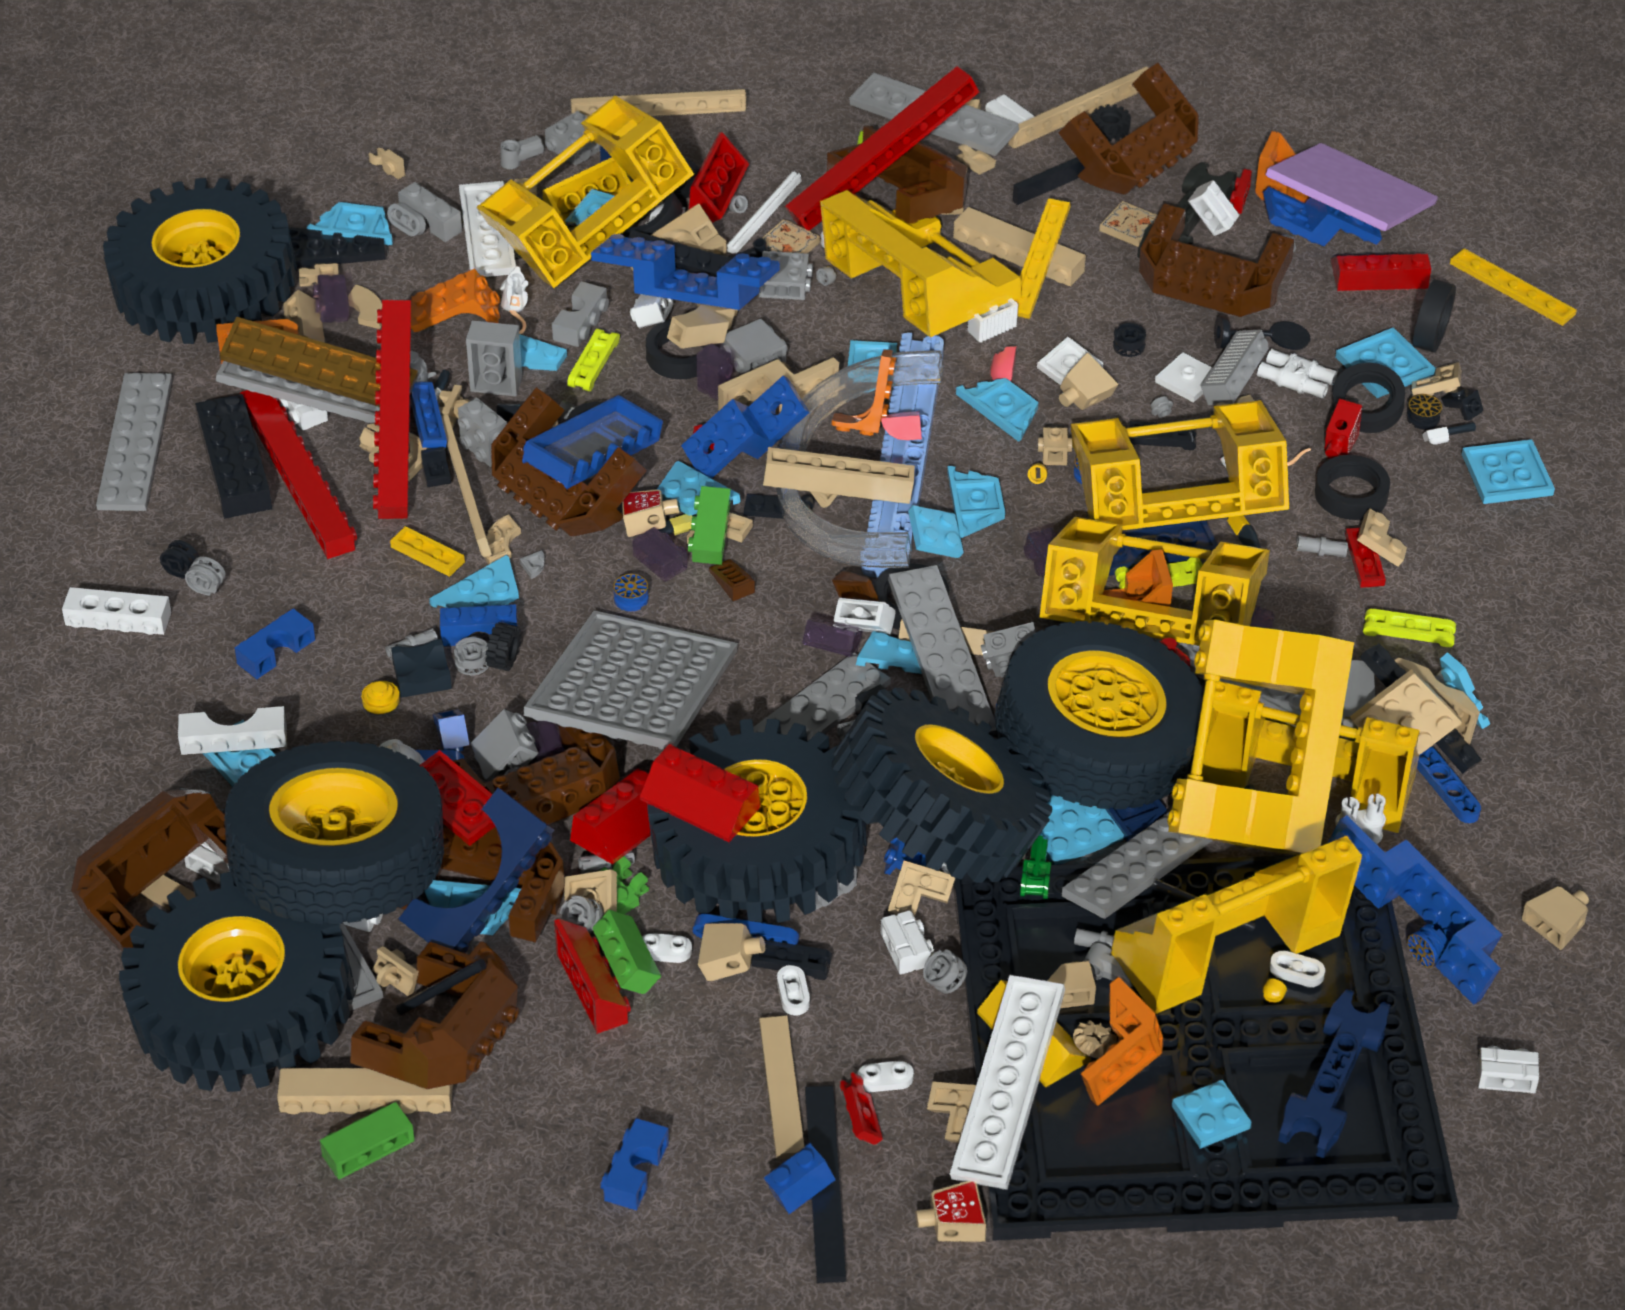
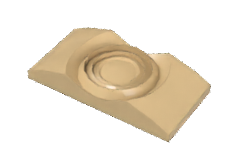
M1402 658L1395 659V662L1406 673L1413 669L1461 718L1462 723L1456 729L1470 745L1480 711L1463 691L1448 687L1439 682L1429 668Z

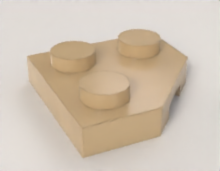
M605 870L565 877V900L569 901L571 896L578 895L596 900L603 910V916L608 910L617 912V872Z

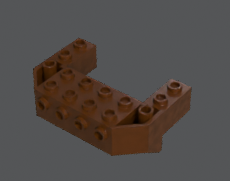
M1159 63L1144 71L1132 83L1133 87L1156 115L1155 118L1113 146L1085 111L1071 119L1058 132L1085 167L1078 175L1081 180L1097 188L1127 194L1136 187L1142 188L1150 181L1149 178L1153 177L1155 179L1164 172V168L1170 169L1179 161L1180 157L1184 159L1193 152L1192 147L1198 142L1199 114Z
M863 126V142L879 129H874L873 126ZM920 141L877 176L883 179L884 182L898 187V190H896L895 215L906 223L914 224L918 220L935 218L936 215L949 214L954 210L963 208L966 197L967 166ZM861 144L827 152V171Z
M1163 204L1140 248L1139 272L1153 293L1238 317L1268 309L1276 304L1279 285L1293 259L1295 239L1272 233L1259 262L1254 263L1178 242L1184 230L1186 209Z
M536 387L491 444L492 476L499 481L497 486L507 494L510 491L515 494L513 498L522 506L530 505L529 511L540 519L542 516L546 517L545 523L555 531L559 528L562 529L569 536L602 531L621 521L623 514L617 510L618 506L647 470L619 447L588 486L580 482L566 489L562 483L533 467L528 462L522 463L523 447L526 441L550 430L565 411L551 397Z
M560 725L561 742L566 751L552 757H546L529 766L521 767L504 776H498L486 783L481 781L463 758L453 760L490 793L493 794L497 788H500L547 825L579 812L615 786L620 779L615 748L602 734L588 733L582 729Z
M162 791L77 858L71 892L82 911L122 952L124 947L133 948L130 934L136 925L141 927L142 925L123 906L204 842L228 864L224 814L217 808L212 796L205 791Z
M443 824L444 853L442 864L435 880L438 879L442 869L494 881L502 859V845L497 828L494 827L469 846ZM551 841L536 854V860L531 868L526 871L524 870L518 878L519 883L516 887L521 888L508 915L511 937L536 943L549 914L556 915L559 910L565 887L563 860ZM409 904L403 906L401 909L405 910Z
M482 941L479 942L470 955L429 942L417 957V970L419 973L416 983L431 987L479 959H483L487 967L485 970L444 992L460 999L440 1024L419 1017L407 1033L403 1034L365 1020L351 1036V1063L424 1089L466 1082L473 1072L476 1073L479 1070L481 1061L485 1056L491 1054L498 1039H503L506 1029L511 1023L514 1024L519 1015V1008H517L518 986L505 962Z

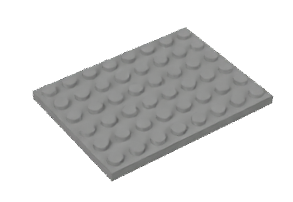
M593 611L524 706V716L531 717L537 721L557 723L563 727L582 729L588 733L595 732L608 735L614 739L620 738L633 741L636 744H646L658 747L661 750H664L669 744L677 747L737 653L738 643Z

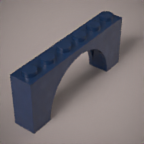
M500 788L496 789L482 808L495 824L502 845L500 868L488 890L476 900L455 908L434 907L416 898L410 902L398 918L428 943L433 942L466 954L470 941L484 930L486 920L491 914H495L502 905L501 900L508 892H512L516 888L520 875L524 870L526 871L531 868L536 860V854L541 848H545L552 839V833L555 831L553 828Z

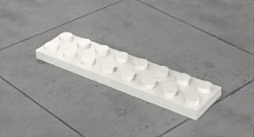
M1009 976L950 1171L951 1179L964 1182L973 1181L976 1184L1008 1189L1065 993L1064 984Z

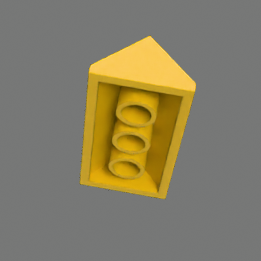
M611 157L544 189L543 201L552 206L567 228H570L565 220L591 189L615 196L631 182L626 172Z
M1001 980L977 1010V1014L992 1030L994 1029L1008 981ZM1057 1022L1039 1079L1045 1087L1091 1060L1088 1055L1077 1048L1072 1037Z

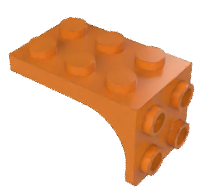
M475 268L463 274H458L446 282L438 283L434 287L412 296L411 329L414 332H419L463 313L476 314L487 322L499 323V295L496 291L491 290L486 278L483 275L480 276Z
M883 349L872 406L866 412L859 415L834 413L831 425L836 426V430L849 432L850 429L860 430V434L869 436L879 433L882 422L881 418L888 413L889 404H884L885 399H889L893 381H889L888 377L889 375L893 376L896 358L892 357L893 350Z

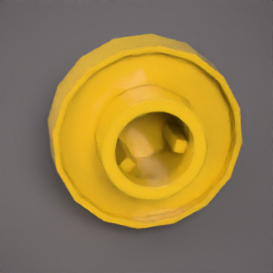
M376 681L363 689L361 699L364 708L368 712L386 714L396 709L399 705L400 694L397 686L393 683Z

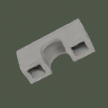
M416 182L398 192L399 203L406 204L425 217L429 223L430 232L444 242L462 232L461 212Z
M581 281L572 294V312L561 310L552 323L553 340L579 347L583 340H587L592 326L598 324L601 313L606 312L608 309L609 299L607 298L606 288Z

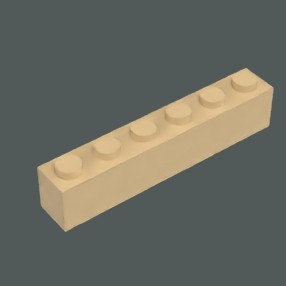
M970 207L954 221L955 239L977 247L979 250L996 255L1001 259L1013 262L1020 267L1024 266L1035 234ZM1057 244L1046 277L1072 286L1084 273L1086 255Z
M768 447L763 485L910 504L915 466Z
M367 1068L280 1069L277 1097L280 1112L288 1114H298L300 1112H315L317 1114H326L328 1112H344L346 1114H354L356 1112L374 1113L379 1108L394 1102L399 1105L405 1114L417 1111H429L438 1114L443 1111H451L453 1084L424 1089Z

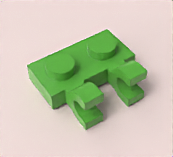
M624 856L615 863L612 869L617 872V912L621 914H626L640 905L638 897L649 891V888L645 885L648 882V878L642 872L638 873L631 880L628 887L621 882L632 875V872L628 869L631 866V862ZM604 867V868H602V869L599 870V871H605V870H608V869H607L606 867Z

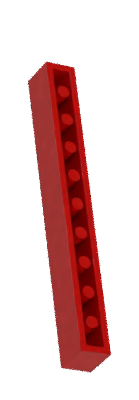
M956 66L789 202L785 207L792 219L801 228L808 231L813 229L822 221L820 201L846 190L853 194L857 193L976 96L979 90L972 77Z
M382 300V309H377V324H382V329H377V344H381V350L376 349V364H381V370H376V384H380V390L375 391V405H380V411H375V426H379V432L374 433V446H379V453H374V467H378V474H374L373 487L378 488V495H373V509H378V519L408 518L411 300Z
M249 390L240 392V394H243L249 419L326 558L330 559L355 551L354 541L357 540L355 529L353 526L349 527L345 512H340L336 496H331L329 484L326 480H322L319 466H314L312 455L309 450H305L302 437L296 435L295 425L293 421H288L285 407H280L278 398Z

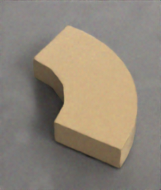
M355 285L346 298L347 305L354 307L359 312V324L380 329L382 324H377V309H382L380 299L367 288Z
M509 514L496 521L488 530L486 537L492 555L485 557L488 565L505 555L512 558L509 544L515 537L521 534V528Z

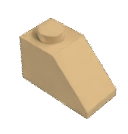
M1089 961L1062 964L1048 980V982L1060 983L1065 986V993L1060 1008L1092 1005L1095 1002L1096 985Z

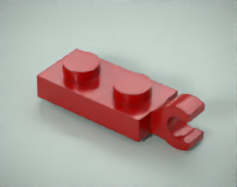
M852 1072L851 1084L844 1080L840 1082V1088L846 1100V1109L849 1112L853 1126L852 1131L858 1139L873 1145L878 1144L883 1140L871 1095L864 1091L862 1076Z

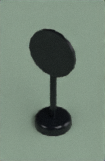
M1218 316L1214 326L1216 347L1218 349L1226 348L1231 336H1234L1237 331L1245 330H1231L1229 319L1225 316ZM1277 322L1272 325L1269 331H1262L1264 337H1270L1275 344L1285 349L1300 350L1307 347L1310 342L1309 332L1303 326L1294 322Z

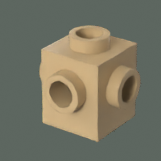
M1043 428V437H1038V452H1042L1043 465H1067L1068 452H1072V438H1068L1067 428Z

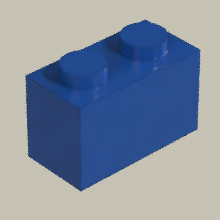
M808 1144L764 1177L773 1196L788 1214H791L836 1180L826 1161L811 1144Z

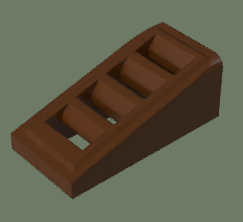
M731 559L722 562V565L716 564L709 567L711 575L732 601L755 593V581Z
M842 571L832 580L839 598L879 601L869 578L848 571Z

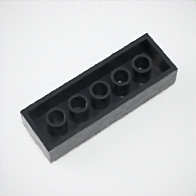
M243 394L195 403L198 424L224 519L271 510L270 489Z

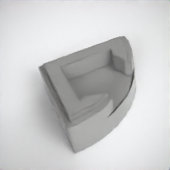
M538 551L520 559L521 566L531 579L538 576L544 569L545 557L543 551Z

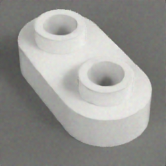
M653 933L642 936L654 961L680 963L688 960L692 955V943L684 936Z
M1278 951L1271 957L1270 971L1277 978L1307 987H1316L1324 980L1325 967L1316 959L1289 951Z
M788 965L782 967L777 973V986L782 1008L790 1015L804 1014L810 1006V996L805 974L797 966Z
M892 1061L866 1064L859 1069L858 1075L863 1078L864 1091L879 1092L909 1087L913 1082L914 1071L907 1062Z

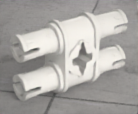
M1274 349L1269 351L1266 363L1262 362L1257 372L1258 377L1276 382L1278 387L1283 386L1297 391L1298 394H1304L1305 392L1322 399L1327 394L1328 384L1333 385L1338 374L1336 370L1320 366L1316 360L1310 361L1297 356L1295 353L1288 355Z
M1372 794L1368 798L1367 810L1359 811V801L1350 797L1349 805H1347L1348 799H1343L1341 813L1335 820L1336 826L1341 818L1348 815L1376 844L1381 842L1383 838L1382 827L1386 822V817L1383 813L1386 803L1385 798L1380 794H1376L1375 801L1373 802L1374 795Z

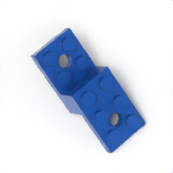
M1268 187L1263 192L1270 222L1276 227L1280 226L1289 230L1294 235L1306 238L1311 243L1325 246L1340 228L1346 233H1352L1363 241H1369L1376 245L1382 239L1380 229L1312 197L1303 203L1271 187Z
M782 376L749 407L735 399H731L681 446L695 470L712 479L741 452L759 459L768 450V447H772L810 412L790 380ZM782 404V411L776 415V408ZM714 443L713 452L708 454L709 446Z

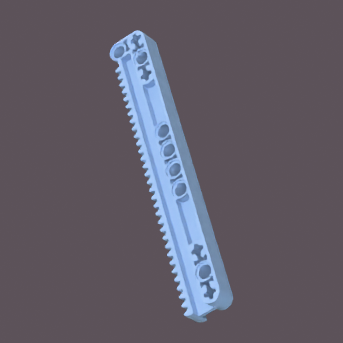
M912 333L902 334L888 415L919 411L921 439L900 440L889 435L885 430L880 461L915 466L914 484L910 504L883 500L872 501L870 521L866 535V547L863 548L861 554V571L869 577L878 578L885 570L893 566L910 563L914 537L908 510L912 505L919 506L943 363L944 341L936 335L931 338L927 336L923 341L912 340Z

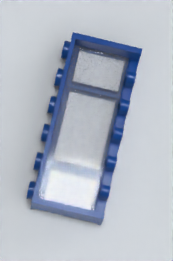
M617 395L526 441L523 447L522 463L528 462L533 467L562 483L568 489L597 474L618 447L631 456L658 442L663 420Z

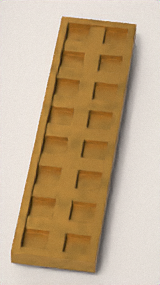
M236 317L220 352V360L371 405H375V391L380 390V384H376V370H381V364H376L375 357L240 317ZM410 368V393L418 376V370Z

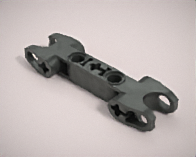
M1205 162L1199 163L1190 170L1182 185V192L1186 195L1177 205L1179 208L1186 209L1184 230L1178 242L1193 245L1194 239L1189 235L1201 218L1188 200L1199 186L1214 180L1226 198L1230 200L1236 183L1237 173L1229 171L1223 176H1212L1208 174L1209 164ZM1150 224L1144 231L1143 238L1138 247L1137 258H1140V248L1153 224Z

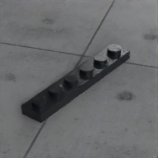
M634 230L629 235V238L641 237L646 241L654 242L660 240L666 244L674 245L675 268L696 274L706 273L708 276L717 277V271L733 259Z
M1380 643L1366 650L1360 656L1386 688L1406 673ZM1456 728L1436 742L1437 746L1462 774L1474 768L1482 761L1475 749L1463 739Z

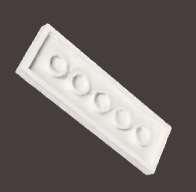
M504 181L459 185L470 270L475 268L480 276L483 275L484 277L509 275L516 266L512 246L497 230L487 224L476 208L504 185Z

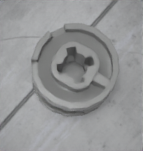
M208 557L196 558L185 574L186 583L192 590L208 596L211 593L215 594L225 578L223 567Z
M467 637L456 644L454 649L455 667L459 672L472 676L479 675L489 668L488 666H483L487 664L485 660L487 655L485 654L488 647H486L487 643L485 640L477 637Z
M577 895L571 896L569 901L565 900L559 914H562V920L586 927L589 934L592 935L594 934L592 927L603 917V910L596 900Z
M945 949V952L939 950L927 960L923 976L926 982L934 986L938 991L947 994L957 990L966 978L967 965L951 951ZM956 978L959 979L958 983L954 982Z

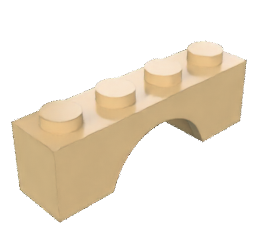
M697 204L651 236L680 244L694 243L700 246L717 235L718 232L700 204Z

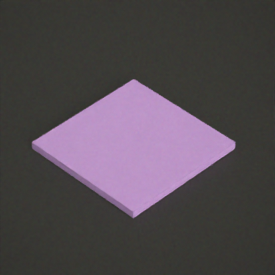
M1322 143L1269 167L1266 173L1267 177L1382 231H1387L1434 205L1438 198L1427 191Z

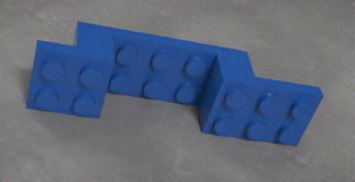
M622 234L611 235L610 238L591 252L592 261L633 267L634 293L740 310L759 293V287L780 270V261L771 260L769 257L755 258L750 257L748 254H738L717 271V277L708 276L706 273H688L686 270H675L674 245L666 244L660 240L654 242L646 241L641 237L627 238Z
M1348 815L1341 818L1328 843L1347 836L1362 854L1354 885L1378 909L1396 897L1401 896L1427 924L1434 925L1433 929L1436 931L1440 929L1445 934L1449 944L1437 962L1436 967L1473 1005L1479 1002L1501 969L1489 956L1502 937V934L1407 840L1384 852Z

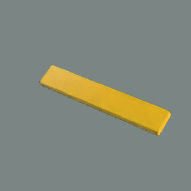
M1049 198L1047 200L1020 274L1022 281L1021 297L1014 300L1018 304L1017 316L1031 318L1071 207L1070 202Z
M1465 248L1450 259V264L1562 326L1576 315L1577 310Z

